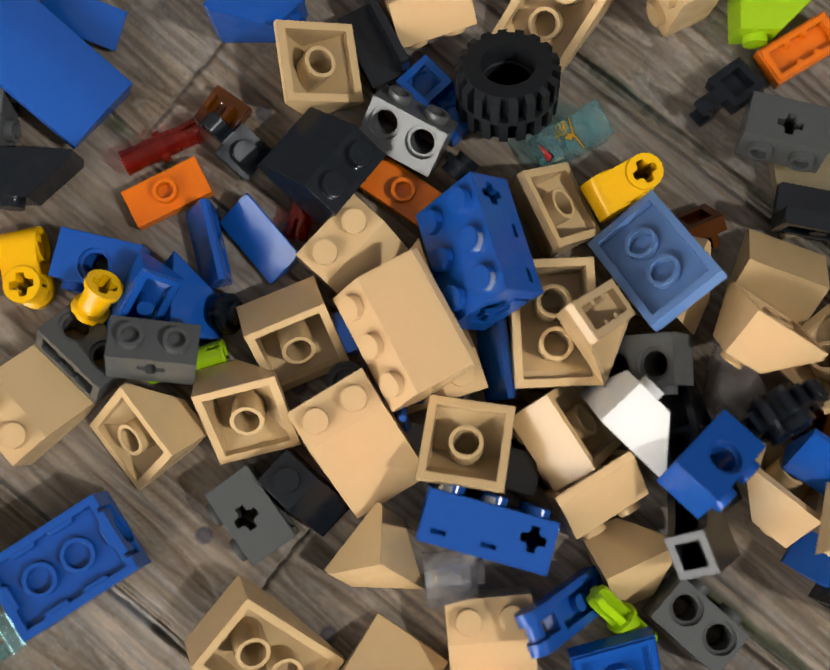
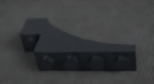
M665 355L661 358L659 364L662 374L665 373L668 366ZM695 379L694 386H678V395H663L658 400L670 412L667 469L712 422ZM736 482L731 488L737 494L731 502L719 513L713 508L709 509L699 519L667 491L668 530L664 541L680 581L719 574L740 556L724 515L728 509L742 499Z

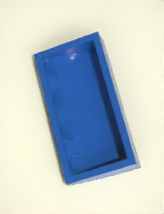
M0 0V87L75 150L129 96L133 83L38 0Z

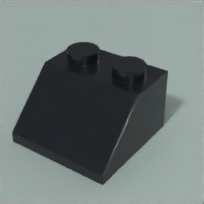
M310 107L262 159L257 167L319 224L335 216L386 155L356 125Z

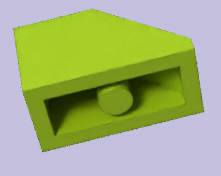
M727 0L728 44H742V47L745 49H757L768 45L812 0Z

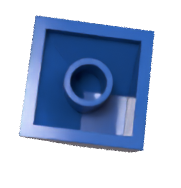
M206 0L203 3L217 36L224 43H276L273 22L276 19L306 21L308 16L305 0Z

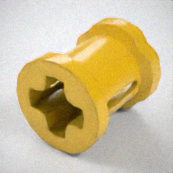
M94 269L85 277L84 290L82 293L75 295L70 303V309L76 316V319L86 325L96 326L103 324L110 315L109 306L120 299L124 292V286L115 274L103 269Z

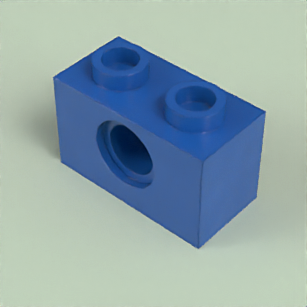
M61 227L48 276L62 281V289L82 293L85 277L94 269V265L100 259L107 258V271L115 274L123 283L138 253L141 251L152 256L153 252L140 244Z
M724 409L656 481L697 519L711 508L719 513L736 496L737 492L731 488L734 483L738 481L743 485L760 468L761 465L755 459L765 449L766 445Z

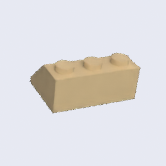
M418 248L410 249L357 277L333 298L340 315L392 412L427 399L430 395H433L479 363L476 354Z

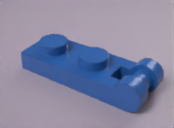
M595 566L582 568L535 603L514 614L518 627L525 629L529 639L526 646L532 659L542 658L551 654L599 616L587 604L586 600L590 594L589 589L592 586L603 584ZM541 621L544 622V624H545V626H546V628H547V632H546V633H545V631H544V628H543V626H542Z

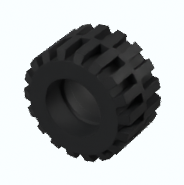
M507 29L498 30V33L495 34L487 32L481 34L480 40L472 39L468 42L467 49H461L458 54V61L455 62L456 110L459 111V118L462 123H468V129L473 133L480 131L481 137L488 140L492 137H497L499 142H508V138H515L516 141L525 140L526 134L535 136L540 133L541 126L547 127L552 122V115L556 114L561 66H559L560 58L558 54L552 53L553 47L548 42L541 43L540 37L535 34L528 36L522 30L507 32Z

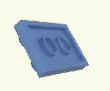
M653 190L649 191L587 243L656 333L728 277Z

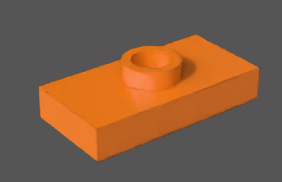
M825 11L819 13L759 49L752 56L773 89H776L830 56L829 17Z
M195 156L121 192L137 227L141 231L195 205L200 199H208L215 195Z
M388 156L384 157L359 187L360 190L418 229L416 214L443 194Z

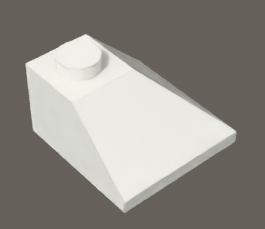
M626 370L609 377L605 387L603 384L588 386L579 393L597 417L658 477L667 470L670 412L658 401L664 393L646 375L638 381Z

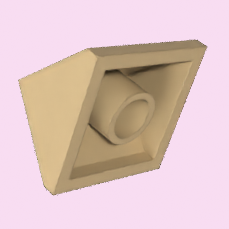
M279 19L273 22L284 103L303 115L310 107L325 113H331L364 103L352 24Z
M568 162L524 170L516 175L510 190L544 259L553 258L590 241L601 232Z
M750 228L745 232L727 284L728 287L732 281L736 282L798 322L800 326L810 319L830 289L826 256Z
M430 395L416 480L504 493L516 406Z

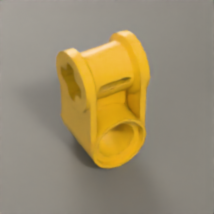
M640 153L612 169H607L597 174L579 188L599 222L602 223L626 210L649 191L654 190L663 177L664 168L657 156L651 153ZM636 171L639 174L646 172L649 177L647 180L644 178L636 180L634 174Z
M34 226L0 234V270L5 295L10 300L24 304L32 309L48 307L55 298L56 287L54 278L48 276L51 266V247L46 232L41 226Z

